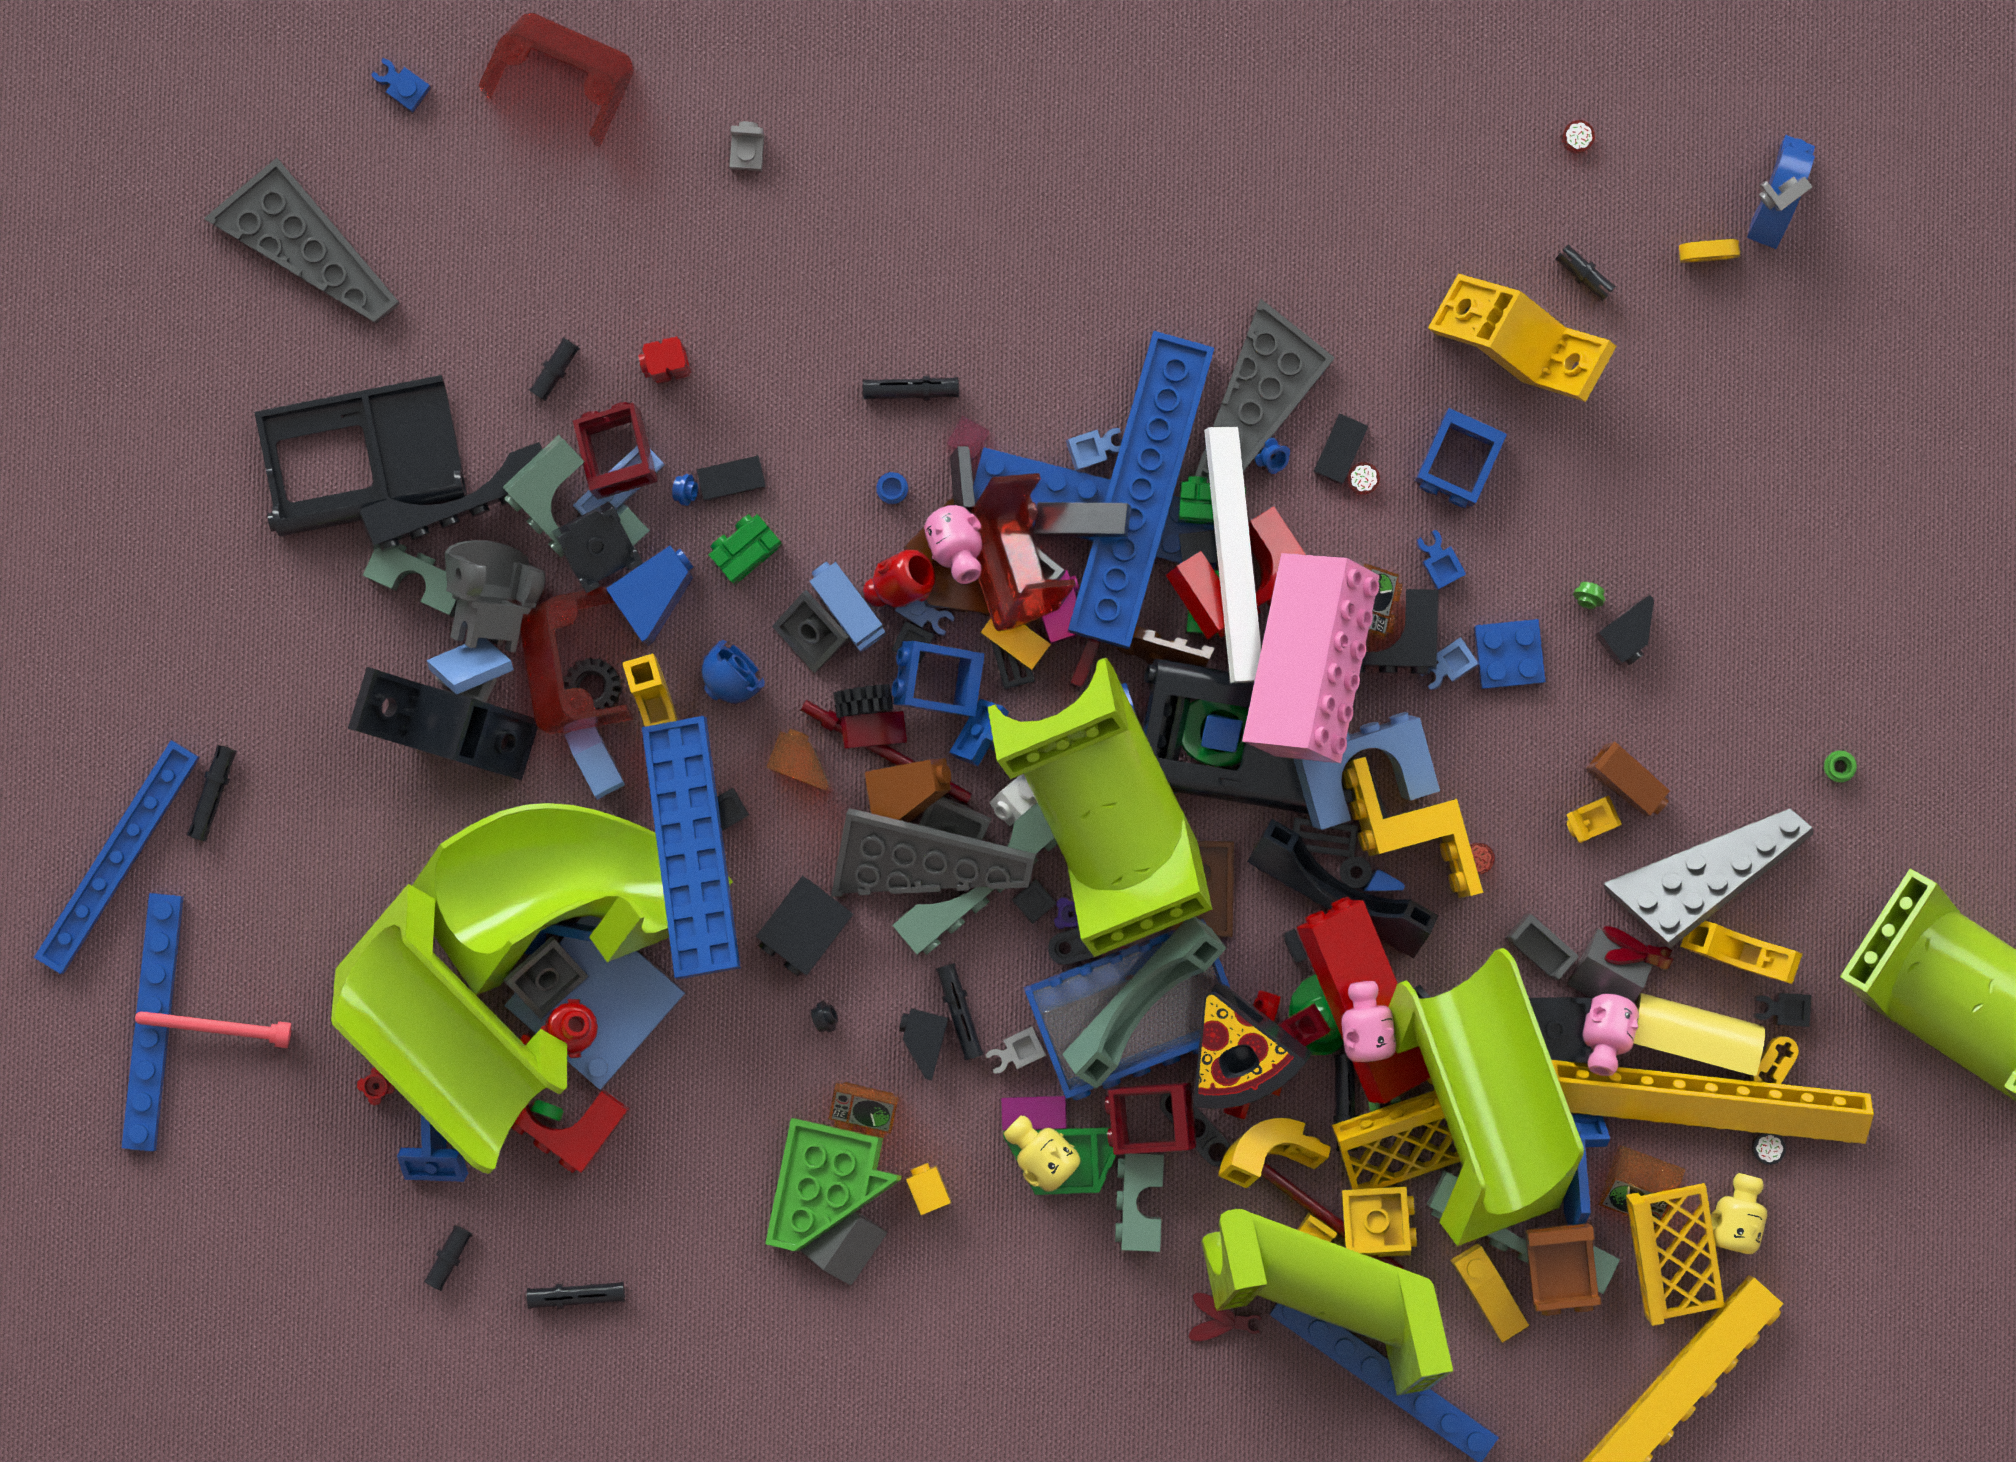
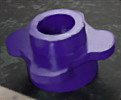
M1065 897L1060 898L1056 904L1059 910L1058 916L1054 919L1055 926L1059 929L1064 927L1079 928L1074 901H1069ZM1069 911L1074 912L1073 917L1068 916Z

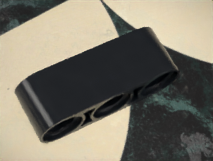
M1171 1093L1162 1094L1159 1100L1160 1109L1174 1125L1173 1113L1165 1108V1101L1171 1096ZM1193 1107L1194 1119L1202 1120L1205 1126L1203 1133L1196 1136L1197 1147L1195 1149L1209 1164L1219 1167L1223 1158L1220 1160L1211 1159L1208 1153L1209 1147L1219 1142L1225 1145L1227 1152L1231 1145L1197 1107Z

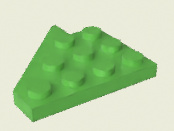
M791 1118L765 1244L791 1251H800L901 1181L902 1175L877 1170L883 1138Z

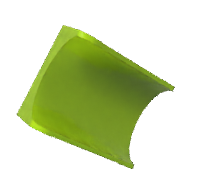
M1106 657L1098 660L1096 671L1089 687L1075 703L1057 715L1040 721L1020 722L1004 716L995 704L988 707L997 762L1010 779L1024 774L1066 860L1081 940L1094 957L1212 910L1196 837L1133 711L1118 676Z
M1909 869L1840 975V978L1864 1003L2016 1101V949L1961 914L1936 882Z
M408 884L335 969L331 1022L471 1166L483 1173L489 1174L496 1167L500 1150L510 1128L530 1100L546 1088L557 1094H561L567 1088V1043L540 1029L524 1045L433 953L435 898Z
M1504 948L1497 949L1486 963L1468 980L1448 992L1431 998L1419 999L1416 991L1407 980L1397 984L1389 1004L1395 1030V1051L1400 1053L1418 1046L1420 1047L1463 1166L1439 1223L1455 1244L1459 1246L1559 1208L1583 1157L1584 1147L1515 959L1508 950Z
M1243 1209L1228 1210L1221 1214L1219 1219L1220 1231L1209 1233L1203 1237L1201 1243L1216 1311L1247 1306L1256 1296H1260L1322 1321L1385 1343L1397 1396L1429 1390L1454 1371L1435 1288L1430 1279Z

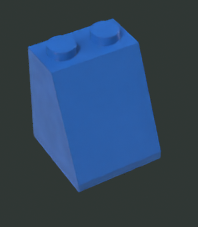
M668 546L606 588L640 640L647 646L655 641L693 579L689 570L694 568L681 549L675 551L671 546Z

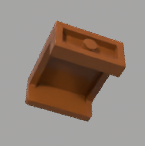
M1590 1223L1525 1230L1532 1301L1536 1311H1542V1315L1550 1316L1561 1314V1309L1574 1308V1312H1588L1594 1310L1593 1305H1601V1298L1598 1295L1592 1241L1594 1240V1231Z

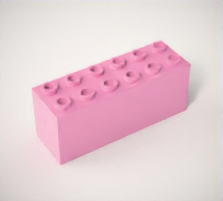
M1281 553L1243 742L1276 757L1341 763L1343 753L1347 747L1346 737L1349 722L1353 717L1355 693L1360 684L1359 674L1362 659L1366 654L1368 630L1373 620L1374 600L1379 591L1378 574L1348 558Z

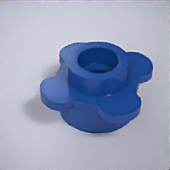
M1270 438L1265 442V447L1261 453L1256 455L1255 463L1260 467L1265 466L1269 473L1276 474L1288 464L1290 449L1287 446H1280L1276 439Z

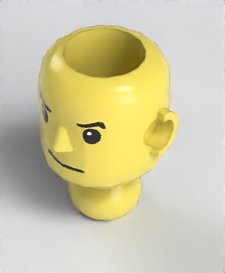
M1019 1116L1004 1132L1008 1142L1017 1144L1022 1149L1017 1156L1018 1165L1024 1171L1023 1176L1025 1180L1035 1187L1039 1186L1048 1192L1056 1190L1072 1175L1080 1164L1078 1152L1073 1148V1145H1070L1062 1137V1133L1059 1134L1052 1128H1044L1038 1133L1032 1127L1030 1119L1026 1116Z
M1738 1173L1733 1179V1186L1735 1188L1733 1197H1722L1718 1201L1716 1209L1711 1213L1715 1246L1743 1254H1753L1760 1247L1767 1219L1766 1208L1756 1203L1757 1195L1762 1192L1764 1184L1761 1178Z

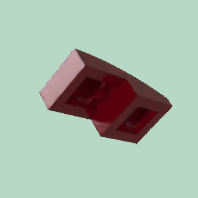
M903 711L841 717L844 749L907 743Z
M1315 1003L1277 1024L1304 1046L1331 1031Z

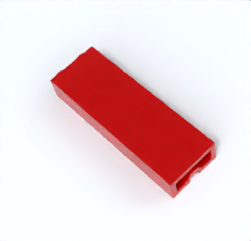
M1349 897L1333 902L1331 904L1332 909L1328 910L1326 914L1323 911L1310 914L1305 918L1306 923L1296 927L1342 1039L1341 1023L1343 1014L1347 1010L1354 1008L1353 1001L1348 995L1350 984L1375 981L1379 989L1376 997L1377 1005L1389 1007L1398 984L1364 901L1350 900ZM1419 1046L1400 1053L1395 1051L1391 1057L1383 1060L1370 1062L1352 1061L1369 1102L1385 1104L1431 1078Z

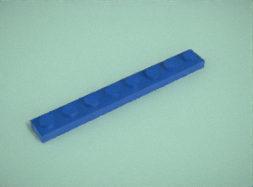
M173 740L169 742L34 956L35 959L59 974L65 973L200 759L199 756Z
M149 893L136 1014L142 1011L171 1015L184 896ZM135 1021L121 1148L156 1151L169 1028L142 1025Z
M1278 1303L1269 1312V1315L1475 1461L1482 1462L1499 1437L1432 1389L1397 1396L1389 1359L1347 1329Z

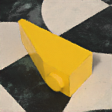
M1476 1243L1450 1260L1502 1343L1529 1326L1482 1246Z

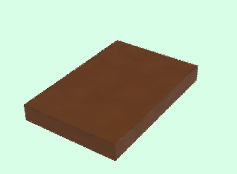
M1197 841L1212 910L1195 917L1199 920L1203 919L1218 937H1233L1234 841ZM1183 922L1170 926L1169 932L1178 929Z

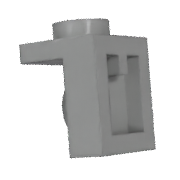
M747 121L739 122V126H731L730 169L762 171L765 137L763 128L758 127L757 123Z
M1793 176L1778 187L1781 193L1777 195L1770 184L1765 181L1759 185L1762 191L1759 197L1769 210L1774 207L1776 211H1781L1811 189L1812 185L1806 177L1797 180Z

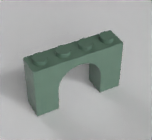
M558 435L509 480L503 488L508 493L504 499L517 512L523 508L530 516L526 522L539 535L544 531L552 539L548 545L562 558L564 553L552 532L559 527L552 517L551 501L558 486L585 461ZM624 503L616 510L621 519L620 522L634 546L650 530Z

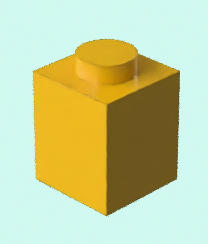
M925 1163L910 1170L912 1176L907 1177L906 1180L921 1215L951 1203L937 1165L930 1168L929 1164Z

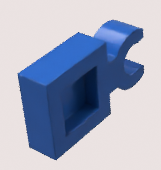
M383 58L381 62L389 69L387 75L379 76L373 71L372 77L379 84H389L390 87L386 93L413 113L430 91L431 86L406 67L398 74L393 63Z
M1433 530L1431 532L1434 538L1432 546L1425 545L1421 537L1416 540V544L1420 551L1427 553L1430 557L1423 561L1422 564L1435 588L1439 590L1465 576L1466 573L1452 547L1442 550L1440 546L1442 543L1441 535L1437 530Z

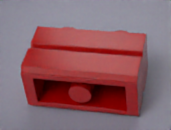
M677 336L663 339L662 343L655 341L644 344L642 348L644 354L638 355L642 373L645 374L646 378L651 377L657 384L671 381L672 377L680 379L690 376L691 370L686 350Z

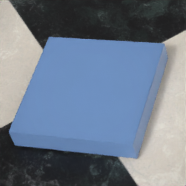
M478 638L476 648H470L464 644L427 660L429 670L455 694L465 692L513 670L511 660L486 638Z

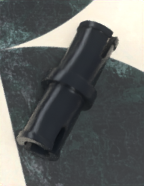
M1568 244L1563 249V252L1572 260L1569 261L1561 253H1559L1555 260L1576 277L1575 281L1578 284L1583 283L1603 302L1608 297V294L1599 286L1602 285L1611 293L1616 285L1612 284L1595 269L1596 264L1592 261L1588 263Z
M563 337L549 361L545 360L542 364L544 369L529 391L546 401L560 377L564 379L567 373L564 371L580 348Z
M456 1224L443 1249H438L436 1253L438 1258L424 1280L426 1284L440 1291L443 1290V1286L454 1266L458 1267L461 1262L459 1257L473 1235Z

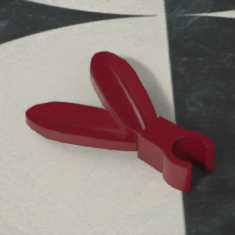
M1610 926L1603 928L1605 936L1622 947L1621 949L1610 950L1604 958L1607 962L1624 965L1644 961L1662 969L1670 968L1674 959L1669 958L1673 950L1668 947L1652 945L1646 947L1643 943L1618 928Z
M1197 1292L1193 1294V1300L1197 1307L1214 1319L1196 1325L1189 1332L1188 1337L1190 1340H1208L1233 1329L1234 1326L1235 1329L1247 1330L1251 1334L1260 1333L1259 1328L1253 1330L1248 1326V1322L1252 1318H1257L1260 1321L1262 1319L1260 1315H1236L1235 1317V1314L1230 1309L1216 1311L1214 1298L1207 1293Z

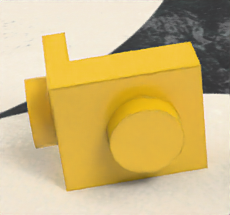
M1609 795L1567 814L1569 832L1574 838L1577 837L1579 843L1622 825Z

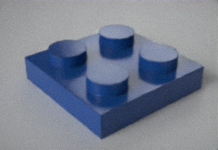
M1539 619L1474 626L1477 661L1480 664L1478 665L1480 689L1545 683Z

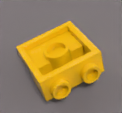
M1407 1187L1342 1190L1345 1244L1347 1249L1363 1255H1378L1379 1257L1411 1255V1247H1417L1416 1227L1409 1228V1215H1415L1414 1198L1413 1196H1407Z

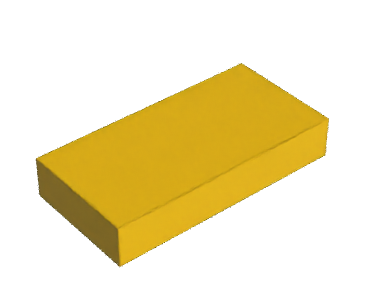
M1001 607L996 610L981 631V634L1030 670H1033L1051 645Z

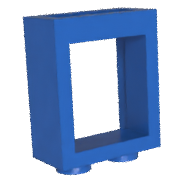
M1448 408L1414 481L1420 483L1419 488L1427 493L1437 495L1440 492L1449 496L1448 501L1456 506L1466 508L1469 505L1473 507L1479 498L1507 434ZM1448 428H1452L1491 446L1471 492L1428 473Z
M902 641V647L898 649L896 663L899 666L898 674L891 690L894 697L893 705L975 717L985 653L917 641ZM920 652L960 659L953 705L913 698Z

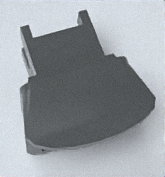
M471 540L449 546L445 552L446 591L452 593V598L457 599L450 637L457 641H463L465 631L468 629L465 645L470 648H476L479 637L488 638L490 642L503 646V642L506 640L505 650L516 652L523 614H529L531 608H536L537 601L543 593L545 586L544 571L530 565L528 557L520 550L503 543ZM517 600L521 602L522 606H517L513 604V601Z

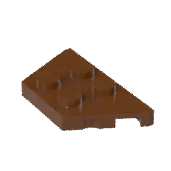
M953 498L949 499L943 507L954 505ZM924 526L903 547L904 550H917L923 553L934 567L935 584L928 598L924 600L926 607L937 609L949 608L952 611L983 613L986 616L993 615L996 612L989 591L978 581L982 576V572L977 580L968 584H961L952 577L951 568L943 567L936 560L932 559L933 554L925 536Z

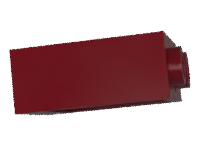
M620 402L614 404L609 410L603 412L590 411L584 413L581 418L573 420L581 458L585 461L583 466L589 491L597 500L658 482L642 415L633 402ZM632 423L642 463L600 475L590 435Z
M1191 1083L1117 1087L1108 1090V1096L1105 1097V1110L1111 1119V1128L1108 1129V1143L1110 1147H1113L1114 1155L1182 1151L1197 1147ZM1171 1093L1175 1140L1129 1143L1125 1096Z

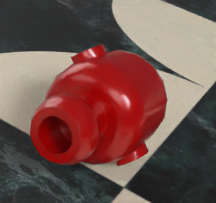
M917 550L901 551L878 563L873 573V578L869 579L863 587L864 599L874 607H882L886 604L891 607H905L917 600L923 602L928 598L935 584L934 567L930 560Z
M568 999V1003L561 1004L549 1014L545 1025L541 1029L567 1043V1055L570 1058H581V1052L590 1047L596 1039L598 1024L596 1016L591 1009L581 1004L580 999Z

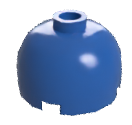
M722 640L704 658L701 669L702 678L706 684L704 690L716 701L721 699L731 704L745 702L764 687L765 681L763 678L758 681L755 673L759 669L743 651L735 645L727 648L724 646L727 641Z

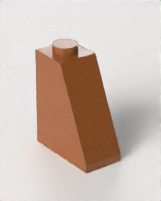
M1615 741L1605 744L1586 768L1588 772L1645 817L1651 816L1652 813L1658 815L1669 802L1665 797L1670 790Z
M946 758L930 759L865 772L871 813L908 823L951 790V771L947 765Z

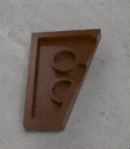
M1139 626L1135 627L1129 649L1115 646L1121 653L1135 655L1146 660L1148 664H1152L1155 659L1201 667H1206L1214 650L1213 647L1203 645L1202 650L1188 647L1187 640L1177 637L1175 641L1163 640L1156 631Z

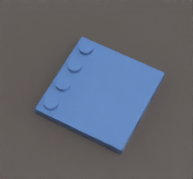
M586 916L581 917L577 923L597 927L602 919ZM564 937L559 944L589 977L541 1019L516 993L504 1006L537 1033L545 1025L546 1019L555 1008L561 1004L568 1003V999H580V1003L590 1008L596 1016L598 1024L597 1037L590 1047L581 1052V1058H570L567 1055V1061L601 1090L685 995V992L638 951L607 962L592 941Z

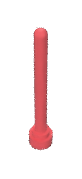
M142 1011L135 1015V1021L142 1025L268 1039L269 1043H274L275 1047L281 1048L289 1047L292 1023L278 1021V1024H271V1027Z

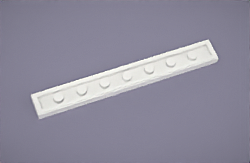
M1209 427L1204 432L1230 683L1255 682L1261 653V641L1238 427Z

